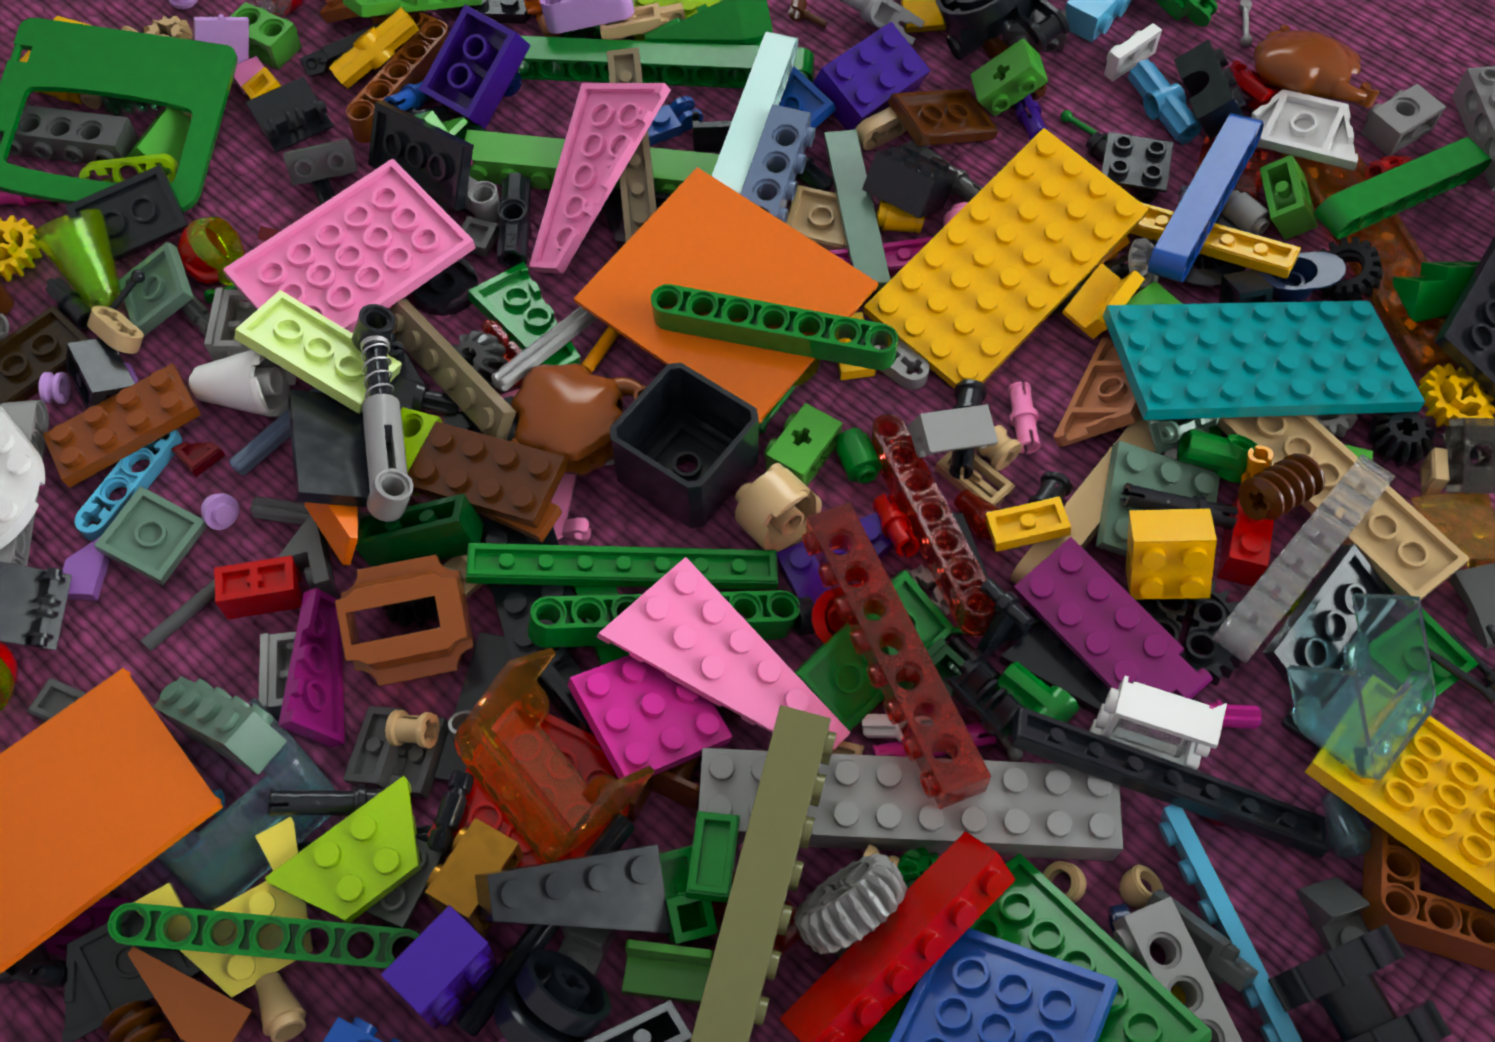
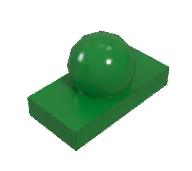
M697 811L686 898L728 902L733 881L740 823L739 815Z

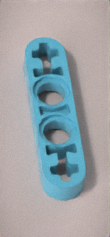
M177 429L162 437L166 438L169 435L167 440H155L117 463L75 516V526L84 538L94 541L101 537L140 486L145 489L149 488L173 458L174 454L171 449L182 443V437ZM150 460L148 468L144 471L132 472V467L136 462ZM121 487L127 488V493L122 499L116 501L109 500L112 491ZM92 520H93V521H96V522H98L99 520H101V522H100L98 525H96V524H91V525L89 526V523H90Z

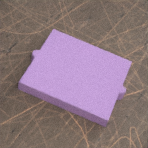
M219 14L218 17H194V40L231 46L235 50L238 57L237 64L249 59L248 17H224L222 14Z

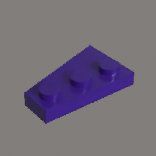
M877 512L776 552L777 564L792 593L797 598L809 596L815 604L816 599L824 591L834 587L846 586L856 576H861L892 550L893 543L891 539L884 536L880 528L881 521Z

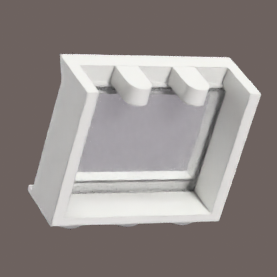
M1124 676L1118 689L1110 688L1105 704L1102 703L1097 719H1094L1090 732L1194 770L1198 769L1201 756L1207 758L1210 749H1216L1218 746L1227 703L1210 709V705L1135 681L1133 684L1129 683V676Z

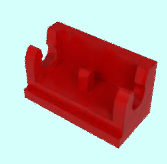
M292 555L214 568L215 603L228 620L301 608L303 594L299 589L298 582H302V576Z

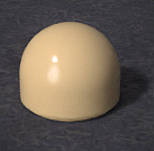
M1064 861L1050 864L1043 872V875L1053 882L1056 875L1061 872H1067L1071 878V887L1065 895L1073 903L1078 902L1085 894L1087 886L1086 877L1082 870L1075 864Z
M1140 864L1129 869L1122 876L1119 885L1123 900L1129 906L1138 910L1146 907L1154 891L1160 889L1164 891L1158 876L1150 868ZM1141 879L1149 882L1152 893L1145 888Z

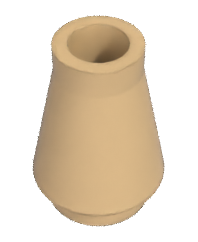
M273 972L259 978L256 981L255 988L258 993L264 1035L270 1036L272 1042H286L295 1038L306 1027L304 1020L306 1011L283 982L280 973Z

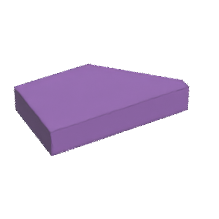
M99 538L65 560L63 573L72 575L67 599L98 601L111 559L96 550L94 544Z

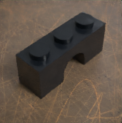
M1208 39L1174 59L1181 80L1192 96L1189 100L1197 120L1209 139L1218 135L1230 113L1245 116L1241 107L1246 105V101L1238 87L1233 89V86L1238 83L1229 67L1224 69L1225 66L1229 65V62L1221 47L1215 50Z

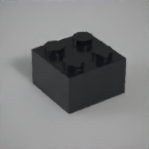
M903 143V145L876 152L862 190L917 218H922L944 208L958 172L949 169L950 164L936 157L929 159L920 154L921 150L918 147Z

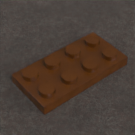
M436 421L412 464L408 476L412 479L414 485L413 492L435 499L464 493L476 511L538 528L569 463L565 456Z

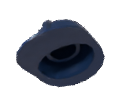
M1304 252L1299 253V257L1287 279L1258 271V273L1274 287L1272 298L1280 302H1302L1316 289L1330 287L1339 282L1345 275L1346 265L1343 259L1332 253Z

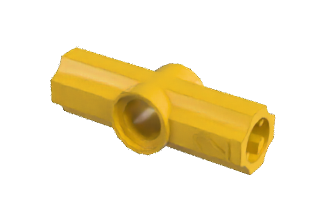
M400 7L376 28L373 26L363 33L353 43L354 46L335 60L329 68L338 81L349 89L371 69L376 70L388 61L400 45L416 34L419 27L410 15Z

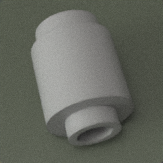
M1238 190L1232 191L1221 213L1242 231L1260 236L1270 225L1268 220L1270 216L1269 211L1248 193H1241Z

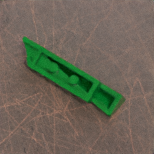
M1480 261L1422 262L1420 276L1423 277H1393L1392 284L1408 315L1414 322L1449 315Z

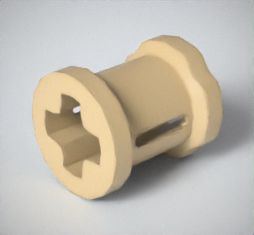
M394 710L388 716L385 726L386 739L392 746L415 743L420 747L431 749L436 744L440 731L438 716L432 712H424L421 715H408L405 710Z

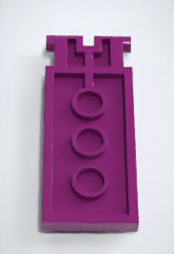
M1072 537L1058 547L1013 588V591L1109 689L1111 687L1118 689L1124 676H1129V683L1133 684L1135 681L1192 699L1213 680L1207 670L1200 668L1196 671L1180 656L1184 648ZM1147 727L1153 733L1156 731L1155 729Z

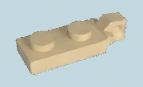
M658 2L634 7V14L628 19L600 25V34L602 39L623 40L627 36L637 34L644 35L675 18L686 19L683 4L677 3L660 7Z

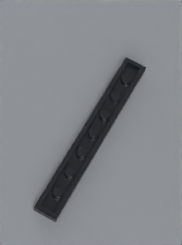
M1021 706L1014 713L1012 747L1318 858L1323 857L1329 851L1325 817Z

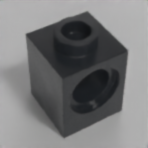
M1254 269L1224 274L1221 279L1219 303L1272 302L1274 287Z

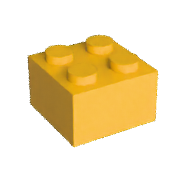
M1210 508L1129 510L1125 569L1129 594L1135 600L1210 598L1217 543Z

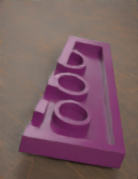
M315 588L303 594L278 726L332 748L345 743L343 651L335 600L338 599Z

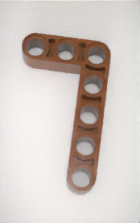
M419 11L407 12L419 27V30L408 41L398 47L400 49L346 108V115L355 140L361 143H371L375 102L383 101L385 97L400 92L401 88L407 84H417L424 81L449 34L446 23ZM391 14L371 17L373 25L381 24Z
M1375 823L1366 832L1364 838L1362 897L1370 904V907L1362 912L1366 926L1372 931L1387 924L1398 942L1495 973V914L1420 890V855Z

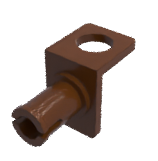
M702 755L641 781L629 801L628 819L632 822L636 821L652 791L691 809H696L699 804L700 786L691 782L690 779L698 764L701 763Z

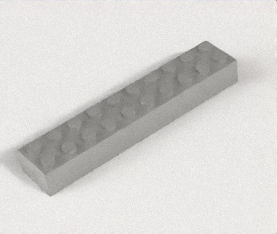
M702 748L698 811L739 815L740 823L737 844H743L768 751ZM831 754L829 766L820 764L818 773L826 775L819 806L810 805L807 815L815 818L808 847L866 850L868 845L871 844L877 847L878 850L907 852L911 848L915 850L924 847L929 853H944L966 831L997 851L1000 856L1015 857L1020 853L1024 857L1113 861L1123 850L1120 785L1056 763Z

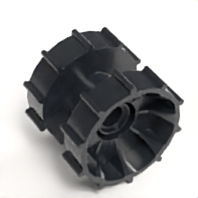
M1387 924L1268 979L1285 1012L1318 998L1340 1037L1332 1042H1438L1452 1034L1432 1000L1423 1001L1396 1013L1373 975V972L1406 956Z

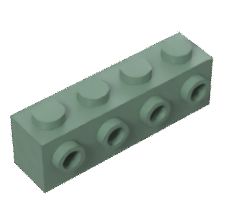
M180 676L177 681L170 683L163 689L160 699L153 706L156 711L185 736L257 775L260 774L287 742L270 726L274 719L262 708L255 704L251 707L236 695L232 698L221 688L216 687L214 689L200 678L193 682Z

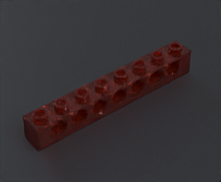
M848 502L808 516L806 533L802 534L805 549L809 556L815 555L820 565L818 566V573L821 582L825 588L831 587L836 597L834 598L836 612L841 621L847 620L852 630L850 638L858 655L864 654L869 664L867 666L869 680L875 689H881L886 699L884 701V708L889 721L893 725L898 723L904 736L901 739L903 749L910 761L916 760L922 772L920 774V782L926 796L929 799L934 797L941 810L985 792L991 779V774L851 503ZM840 549L846 551L847 553L840 555L832 551ZM851 581L861 582L864 586L853 587L848 583ZM876 614L881 619L869 620L864 615ZM883 647H892L896 649L898 653L894 655L885 654L880 649ZM901 681H909L916 686V688L912 690H906L901 688L897 683ZM927 716L933 720L934 724L923 726L915 718ZM945 752L951 756L953 761L949 763L939 762L934 758L933 754Z

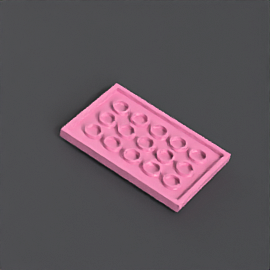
M392 158L223 270L227 278L256 310L281 290L353 333L359 311L363 306L378 304L390 308L397 301L406 297L473 251L476 247L474 240Z

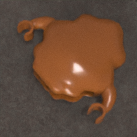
M1281 25L1279 30L1269 32L1265 40L1259 42L1254 50L1255 70L1263 82L1282 90L1285 89L1328 100L1338 99L1355 102L1367 108L1373 106L1380 93L1379 90L1370 89L1371 84L1368 82H1363L1359 89L1350 84L1351 74L1360 73V56L1349 46L1323 33L1304 30L1289 31L1290 27L1288 25Z
M577 363L564 365L542 364L532 367L525 374L521 388L511 402V407L516 411L515 419L518 422L511 442L565 456L569 465L564 474L585 476L614 459L610 427L623 414V397L634 396L635 400L647 386H643L641 383L627 377L611 379L591 375L582 364Z

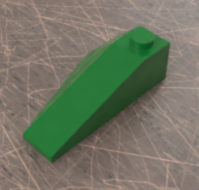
M722 0L710 7H707L705 3L697 7L698 13L684 20L675 18L645 33L644 41L760 46L765 32L773 33L767 0Z

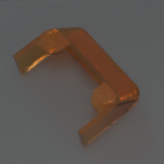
M552 648L508 661L461 724L454 739L455 749L461 760L534 852L545 861H555L567 855L608 823L627 806L655 772L649 765L619 780L611 775H601L593 779L589 785L540 727L548 715L549 700L547 694L536 680L556 653Z

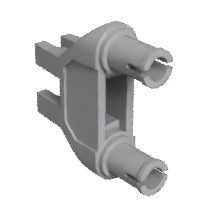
M840 0V2L859 11L864 21L878 29L892 22L911 45H913L915 38L906 34L904 28L899 23H912L920 29L925 21L893 0Z

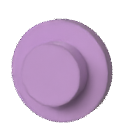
M225 493L210 495L201 506L203 521L207 526L215 530H223L230 527L239 515L237 500Z

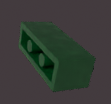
M462 493L408 506L401 518L395 521H381L372 515L362 517L355 548L370 567L437 555L439 560L466 555L468 543H480L484 523L465 494Z

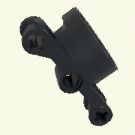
M936 0L948 34L945 37L946 43L954 57L959 61L983 46L986 40L1003 34L1012 24L1018 23L1022 26L1035 46L1041 51L1047 47L1048 42L1060 34L1066 35L1070 32L1065 16L1058 8L1046 0Z

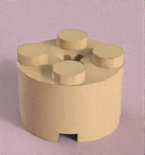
M779 463L769 467L766 473L757 478L753 483L742 485L735 495V499L738 501L735 511L737 524L764 550H776V552L801 542L810 532L806 525L811 518L817 521L822 508L821 499L789 469L784 468Z

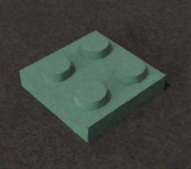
M169 242L164 243L118 280L122 291L131 280V273L134 270H141L145 274V280L142 283H137L124 299L130 321L144 333V336L194 298L178 248Z
M140 486L94 546L98 552L163 586L207 528V525L202 518Z

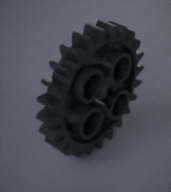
M1212 581L1210 598L1136 600L1176 641L1181 632V622L1185 616L1187 604L1191 603L1194 606L1185 632L1186 638L1182 645L1184 650L1180 656L1196 671L1200 668L1207 670L1213 678L1210 683L1214 686L1219 684L1222 676L1229 679L1234 669L1239 668L1244 659L1243 655H1245L1249 647V643L1246 640L1250 634V629L1243 627L1247 616L1236 614L1240 606L1239 602L1227 603L1228 590L1222 591L1219 594L1214 591L1216 587L1215 581ZM1163 606H1168L1172 608L1174 611L1168 610ZM1202 618H1207L1211 620L1213 623L1207 622ZM1192 649L1199 650L1203 652L1205 655H1199L1195 653Z

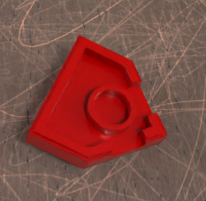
M1234 60L1230 69L1235 76L1237 85L1240 86V90L1254 97L1248 105L1253 110L1268 104L1271 98L1282 90L1263 82L1256 71L1251 69L1245 71L1248 66L1238 60Z

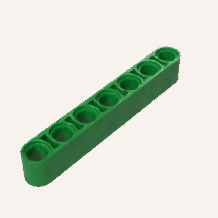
M1465 137L1331 195L1318 206L1314 216L1339 240L1475 179L1489 167L1493 159L1473 140Z
M672 284L658 286L651 294V305L655 323L661 329L874 370L888 369L896 360L898 334L894 328L887 324ZM665 306H674L671 309H663ZM701 312H708V313H709L708 315H705V316H699V315H697V314H699V313H701ZM734 319H744L740 323L733 322ZM771 325L780 326L777 329H769L767 327ZM805 332H814V333H816L815 335H812V336L803 335V333H805ZM842 338L850 339L851 342L843 343L838 340ZM876 345H884V346H886L887 348H886V349H877V348H875L874 346H876Z
M788 591L719 592L739 614L748 618L745 619L747 623L763 640H778L788 636L800 613V609L796 605V602L800 605L798 598ZM643 594L547 596L539 598L531 606L527 628L528 637L533 644L545 648L614 645L612 643L607 644L597 638L598 633ZM775 613H779L783 615L785 618L779 617ZM582 618L590 619V620H592L594 623H591V624L584 623V622H582L580 619H582ZM540 620H550L554 624L546 625L541 623Z
M125 903L117 907L111 913L108 920V932L111 938L117 943L124 945L388 968L396 960L392 954V946L397 939L407 936L415 940L419 936L416 931L403 928L142 903ZM138 911L144 918V927L138 935L127 937L122 930L123 919L127 914ZM184 915L191 923L190 934L180 942L173 941L168 934V926L174 918ZM224 920H232L237 926V937L231 944L221 946L214 939L215 927ZM269 924H277L283 931V941L274 950L264 949L259 942L261 930ZM321 928L327 932L329 944L324 952L316 955L310 954L304 947L305 935L312 929ZM364 932L372 937L374 948L369 956L357 959L350 954L348 943L353 935Z

